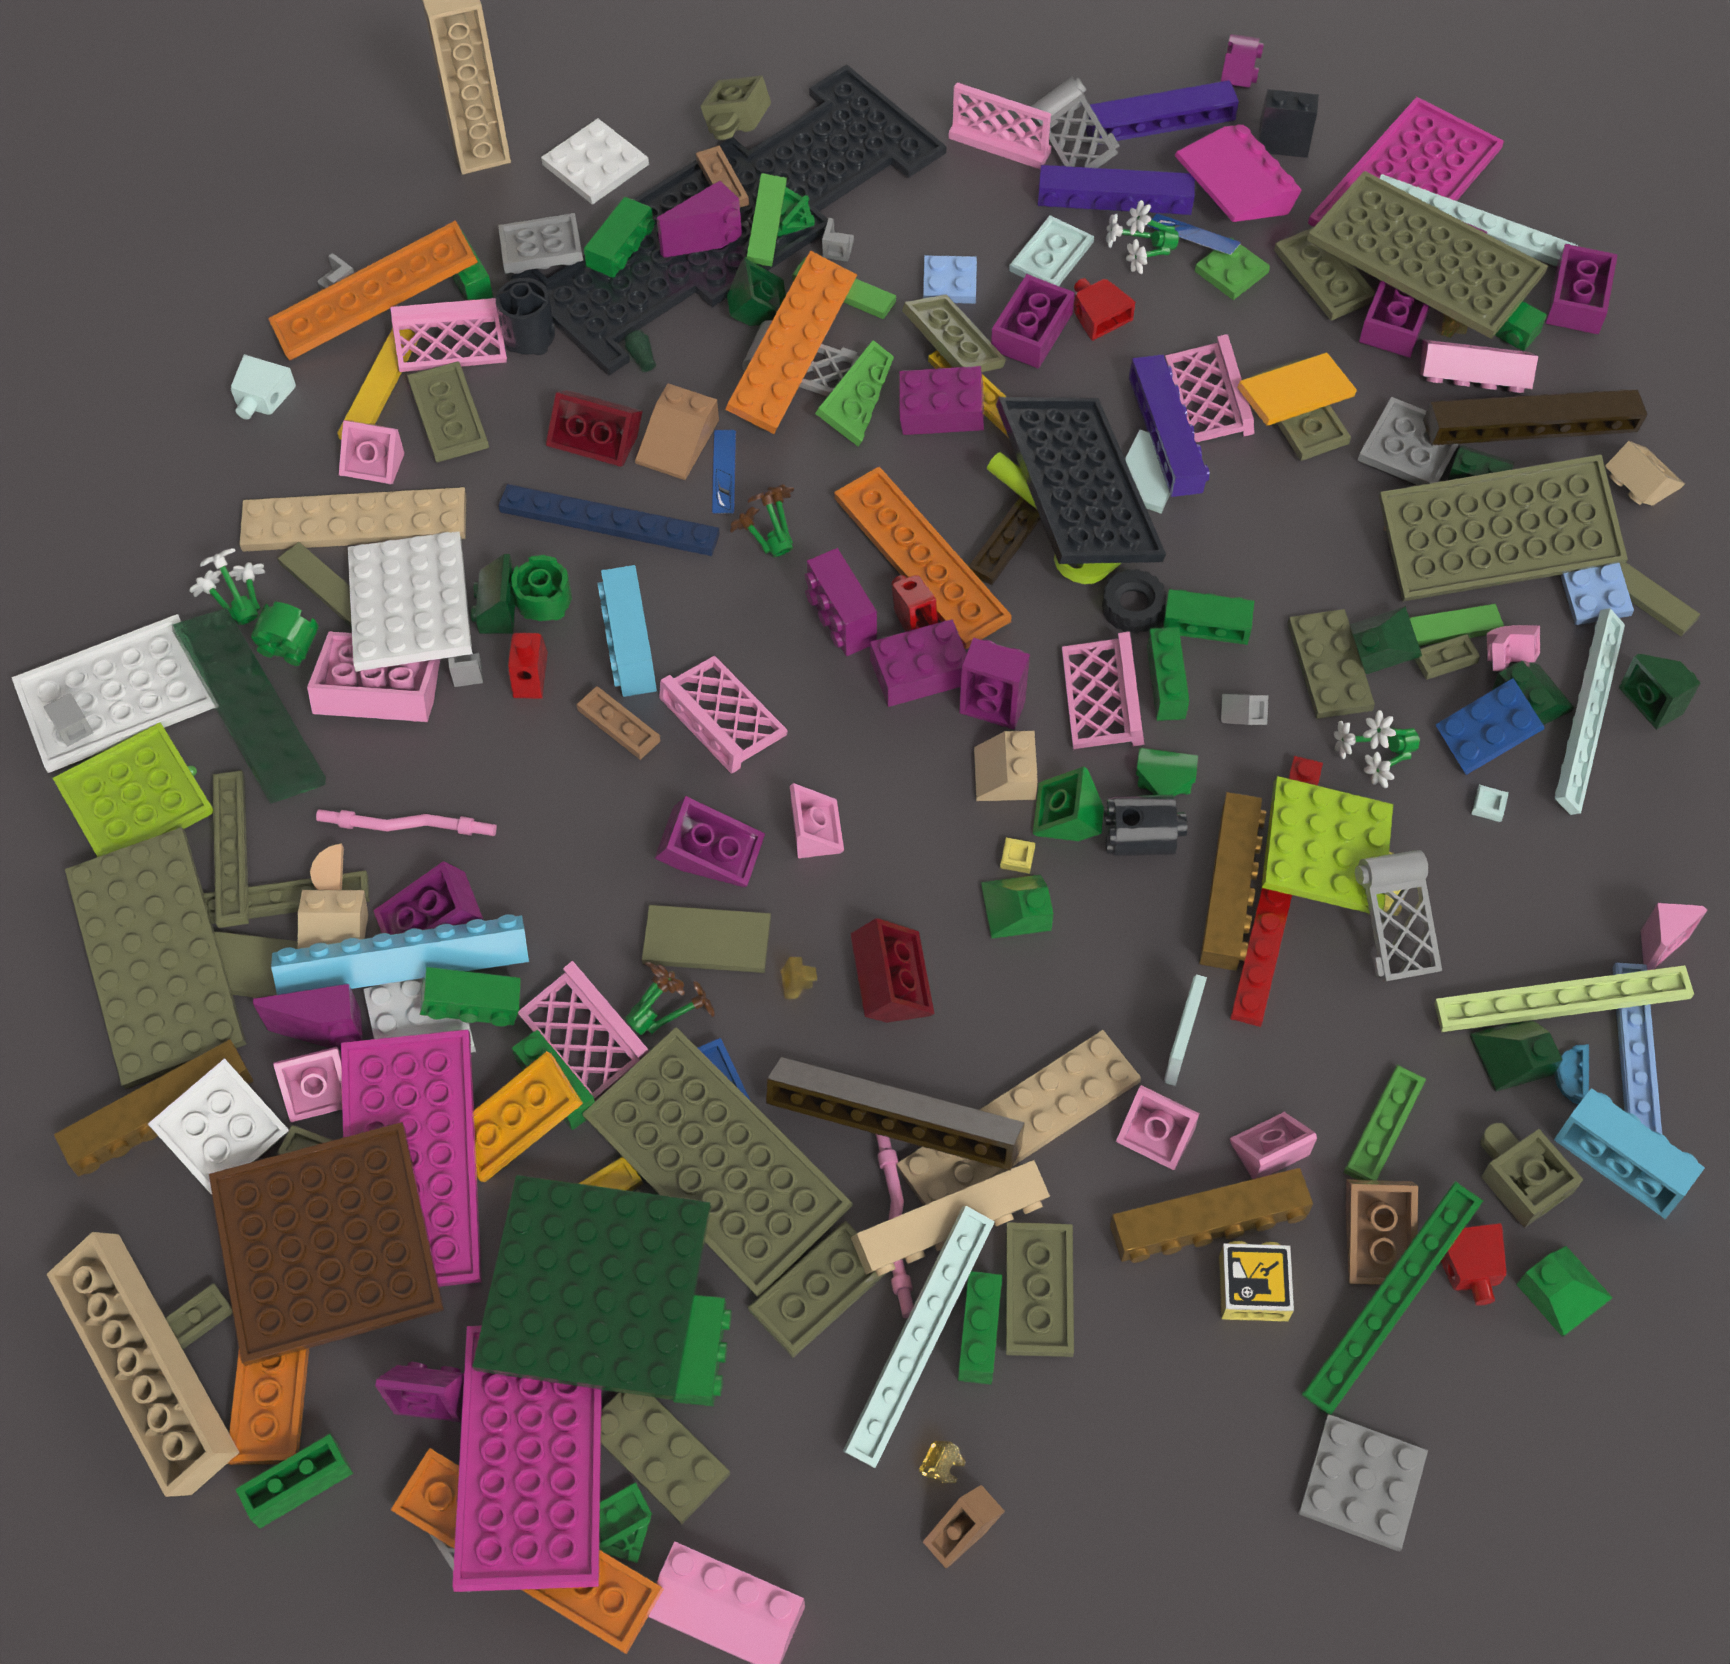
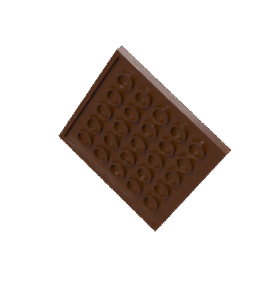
M403 1122L209 1174L240 1356L244 1366L444 1311Z

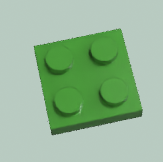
M1240 244L1230 255L1214 250L1196 264L1195 272L1229 298L1235 300L1268 274L1270 265Z

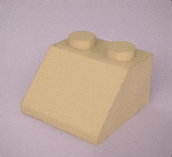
M1628 441L1605 465L1612 472L1609 477L1619 486L1624 484L1630 490L1628 493L1629 497L1639 505L1645 503L1653 506L1682 488L1685 484L1648 448Z
M1004 731L974 747L976 801L1036 800L1038 780L1035 731Z
M302 890L298 909V949L307 948L316 943H341L349 938L365 939L369 915L364 890Z

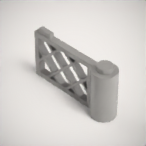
M1071 76L1031 107L1051 113L1050 128L1059 122L1064 123L1061 134H1054L1050 129L1049 140L1065 166L1074 167L1076 159L1086 160L1085 167L1099 168L1118 154L1116 148L1120 145L1112 132L1107 135L1084 95L1087 89L1079 77L1074 79ZM1083 105L1085 108L1083 118H1072L1074 111ZM1037 119L1038 122H1039V123L1041 124V126H1042V125H1043V121ZM1070 124H1080L1077 136L1067 135ZM1086 125L1096 126L1093 137H1084ZM1066 140L1075 141L1072 153L1063 152ZM1081 142L1091 143L1088 154L1078 153ZM1097 144H1106L1109 150L1101 156L1094 155Z
M773 320L762 322L742 363L744 371L747 369ZM821 344L818 352L824 354L826 359L818 362L813 360L807 371H813L817 379L811 381L803 379L799 387L828 397L834 389L829 388L827 382L836 379L840 382L850 369L847 368L840 371L836 363L845 361L851 363L852 367L859 358L857 352L843 347L839 350ZM830 365L834 373L822 376L819 368Z
M1421 850L1361 859L1355 868L1357 882L1366 889L1378 957L1373 958L1376 976H1381L1382 982L1442 971L1426 884L1428 862ZM1417 887L1419 901L1415 908H1413L1403 898L1410 888ZM1401 890L1398 895L1393 892ZM1385 893L1394 900L1387 913L1379 908L1376 894ZM1399 905L1411 913L1404 925H1401L1392 918ZM1415 918L1424 923L1425 931L1421 938H1418L1408 930ZM1388 922L1400 931L1393 943L1384 938L1383 930ZM1405 935L1416 943L1409 956L1397 948ZM1421 948L1429 953L1430 967L1423 968L1414 961ZM1393 953H1395L1405 963L1398 973L1391 974L1389 960ZM1410 966H1412V967L1414 968V970H1408V969H1409Z

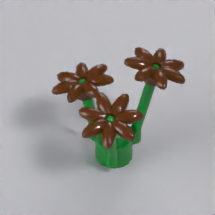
M785 484L775 488L768 487L767 491L753 495L748 499L749 503L761 498L763 506L767 507L775 529L767 534V541L753 526L755 524L752 521L754 520L753 516L760 511L755 507H750L745 513H740L739 519L731 522L730 532L732 533L738 528L741 530L744 527L761 544L765 554L771 552L773 557H779L790 552L793 549V541L789 535L782 503L784 502L783 498H791L790 493L794 491V488L786 487ZM772 503L776 505L781 527L779 525Z
M646 962L645 965L655 974L651 979L653 983L639 1002L631 1008V1012L625 1017V1020L638 1034L642 1035L647 1030L653 1034L661 1026L694 1008L699 1009L705 1005L709 1015L714 1017L715 1011L701 985L697 981H693V986L698 995L691 999L692 1002L655 1021L654 1019L658 1014L651 1005L663 991L667 992L669 990L672 994L677 991L683 996L685 994L683 990L684 983L675 978L674 971L668 972L662 965L656 966L651 962Z

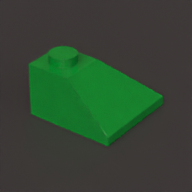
M1083 766L1039 782L1033 834L1035 836L1081 841L1102 833L1104 806L1086 767Z
M1041 875L981 882L991 939L1051 931L1054 914L1049 889Z
M1567 1246L1550 1253L1529 1269L1517 1283L1520 1290L1562 1337L1613 1298Z

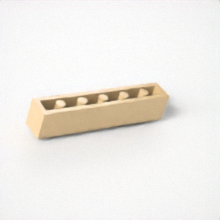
M1032 1160L1011 1169V1171L1008 1170L861 1231L852 1236L851 1239L865 1273L869 1274L875 1271L878 1277L895 1270L894 1263L904 1258L907 1264L925 1257L923 1250L935 1246L936 1250L940 1251L963 1206H967L995 1221L994 1224L997 1227L1013 1220L1012 1213L1023 1209L1024 1214H1028L1042 1208L1041 1201L1050 1197L1035 1161Z

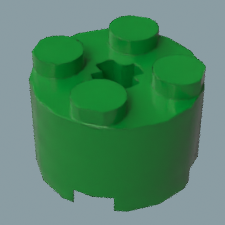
M546 555L531 556L528 558L529 561L522 564L519 568L517 565L511 576L516 606L525 619L537 621L559 620L565 616V611L569 608L572 600L567 569L559 564L554 557Z
M274 602L273 606L270 607L266 603L252 631L251 638L258 645L257 652L269 658H272L273 655L283 657L287 663L299 666L308 654L319 625L313 618L309 622L300 616L302 610L281 602Z

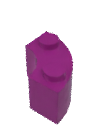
M1230 34L1221 82L1230 80L1232 86L1251 88V83L1257 82L1259 68L1255 67L1256 58L1261 59L1264 43H1259L1260 38Z

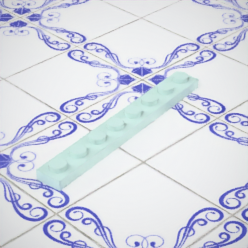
M1383 174L1380 176V179L1461 221L1487 231L1488 235L1530 257L1556 267L1565 244L1578 246Z
M1611 608L1600 610L1598 621L1595 625V633L1589 650L1590 654L1584 671L1581 691L1578 695L1569 740L1567 741V750L1561 766V775L1555 791V799L1570 815L1579 814L1582 811L1625 624Z
M967 1206L962 1207L843 1452L876 1468L995 1221Z

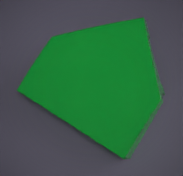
M785 187L777 236L814 226L815 221L813 215H811L808 195L802 197Z
M1139 748L1136 775L1139 777L1137 786L1140 789H1148L1154 795L1173 794L1176 796L1178 794H1190L1192 784L1196 781L1198 755Z
M636 1482L600 1502L599 1550L606 1554L638 1563L652 1513Z

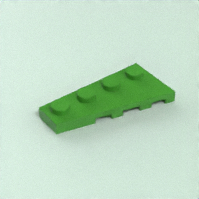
M873 340L815 414L859 447L863 441L865 430L872 417L871 414L880 396V390L886 380L894 356Z

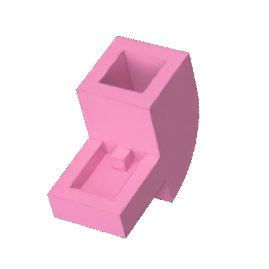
M1504 626L1487 633V661H1493V671L1505 670L1510 662H1535L1540 654V626Z

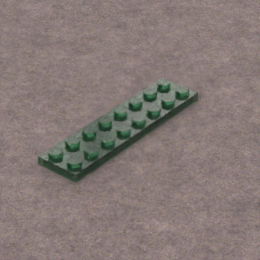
M225 608L172 624V630L270 804L326 785L324 773L228 609Z

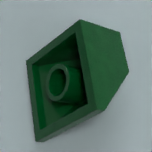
M744 258L739 265L727 295L730 316L748 326L761 325L764 321L773 320L786 297L783 279Z
M1406 606L1350 624L1366 674L1422 657Z
M1533 1020L1507 1023L1470 1035L1495 1092L1553 1076L1563 1061L1550 1032Z

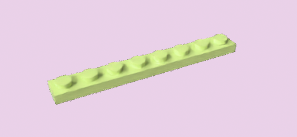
M1684 965L1438 998L1435 1000L1434 1005L1441 1032L1686 1000L1691 999L1694 992L1686 966Z

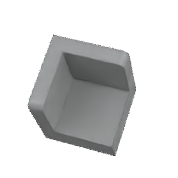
M829 218L822 239L823 257L848 262L854 243V236L834 232V218Z
M333 253L328 256L332 270L317 281L322 289L354 274L353 268Z
M479 653L448 657L449 670L454 687L483 683Z
M66 694L43 706L67 747L94 733L72 694Z
M1222 694V723L1267 725L1268 695Z

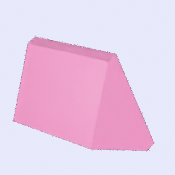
M344 420L339 475L393 484L405 454L398 429Z
M795 783L790 785L791 810L798 858L842 853L844 846L837 799Z
M1658 903L1641 929L1643 964L1647 965V970H1654L1689 939L1707 912L1704 906Z
M338 1047L274 1062V1069L290 1123L342 1110L341 1053Z
M1141 1085L1116 1142L1175 1170L1195 1131L1199 1113Z
M1283 1112L1229 1139L1252 1179L1268 1176L1309 1156L1317 1136L1314 1131L1286 1112Z

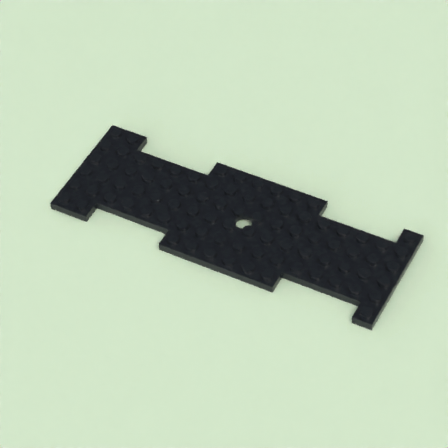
M846 64L809 88V95L820 104L818 107L757 146L748 150L734 137L720 144L722 151L749 197V205L740 208L742 236L736 241L719 249L665 258L661 255L657 217L710 187L697 160L633 199L652 207L654 228L649 235L645 236L639 249L632 253L625 267L622 270L620 269L614 278L588 268L584 255L583 261L568 265L549 278L536 268L511 276V280L530 278L542 283L549 293L554 324L608 375H611L630 362L629 354L618 345L619 342L694 293H697L711 307L716 306L727 298L739 265L744 258H747L761 173L787 178L786 187L802 197L808 195L811 215H813L815 221L814 226L777 236L772 266L757 264L769 271L824 234L828 218L820 212L822 209L891 164L906 177L910 178L946 154V145Z

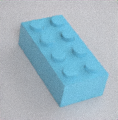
M636 566L601 570L603 582H598L597 584L615 687L621 686L623 697L656 692L653 662Z
M1592 1088L1570 1115L1554 1139L1664 1219L1682 1200L1705 1168L1698 1163L1693 1155L1682 1152L1672 1145L1663 1134L1652 1131L1642 1124L1637 1116L1623 1111L1613 1104V1101L1607 1095L1596 1092Z

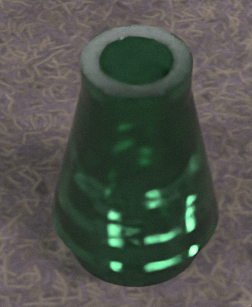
M640 330L627 335L625 338V349L643 372L653 370L656 367V362L649 336Z

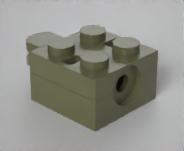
M763 75L717 80L701 104L709 133H713L715 139H728L733 137L736 131L749 132L756 128L771 104Z
M1494 1123L1485 1130L1481 1137V1147L1493 1160L1489 1163L1481 1178L1524 1228L1571 1196L1583 1181V1178L1540 1129L1520 1142L1505 1124Z

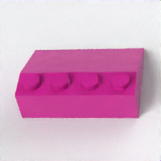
M1244 125L1225 126L1177 151L1175 157L1232 222L1288 215L1302 191L1295 183L1294 178L1284 171L1280 163L1266 151L1265 146L1258 142L1250 133L1249 128Z

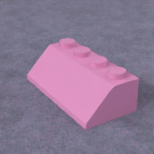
M1423 339L1420 374L1427 376L1426 381L1443 383L1444 378L1454 380V385L1470 386V382L1481 383L1480 388L1497 390V385L1508 386L1507 391L1524 393L1525 388H1533L1538 356L1525 351Z
M674 1541L657 1581V1585L661 1586L664 1590L648 1617L749 1663L781 1664L804 1611L805 1603L804 1598Z

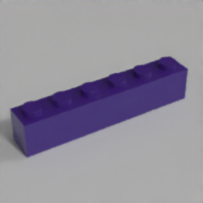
M1228 80L1090 104L1107 135L1112 132L1116 140L1120 141L1236 120L1239 100L1231 81ZM1086 125L1085 130L1088 137L1094 136L1096 126Z
M1041 165L1038 206L1130 211L1131 208L1137 209L1139 201H1143L1144 206L1151 205L1150 213L1191 215L1195 178L1190 173Z
M1164 355L1132 358L1129 380L1147 431L1150 433L1171 497L1203 493L1205 483L1209 481L1210 477L1208 465H1204L1201 446L1196 444L1194 439V427L1187 420V409L1185 404H1181L1179 387L1177 384L1174 385L1171 366L1167 365Z

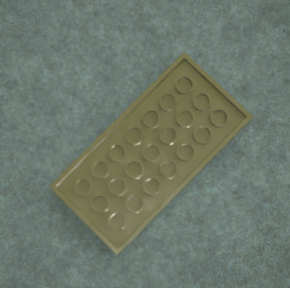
M1366 171L1356 179L1309 232L1307 239L1308 242L1491 339L1543 277L1548 265Z
M1602 454L1383 491L1378 496L1402 601L1562 575L1563 573L1617 563L1625 564L1628 561Z
M182 827L65 869L121 1085L125 1089L163 1076L230 1039L235 1048L247 1045L186 832Z
M677 1027L582 1114L658 1195L711 1203L705 1243L757 1297L853 1206L852 1202Z

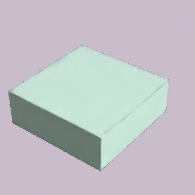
M1479 785L1471 814L1501 822L1509 792Z

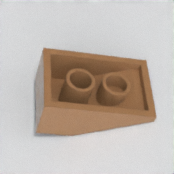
M668 383L656 402L635 460L636 464L686 480L719 422L717 399Z
M1346 1180V1231L1350 1284L1381 1285L1417 1235L1418 1185L1412 1181Z

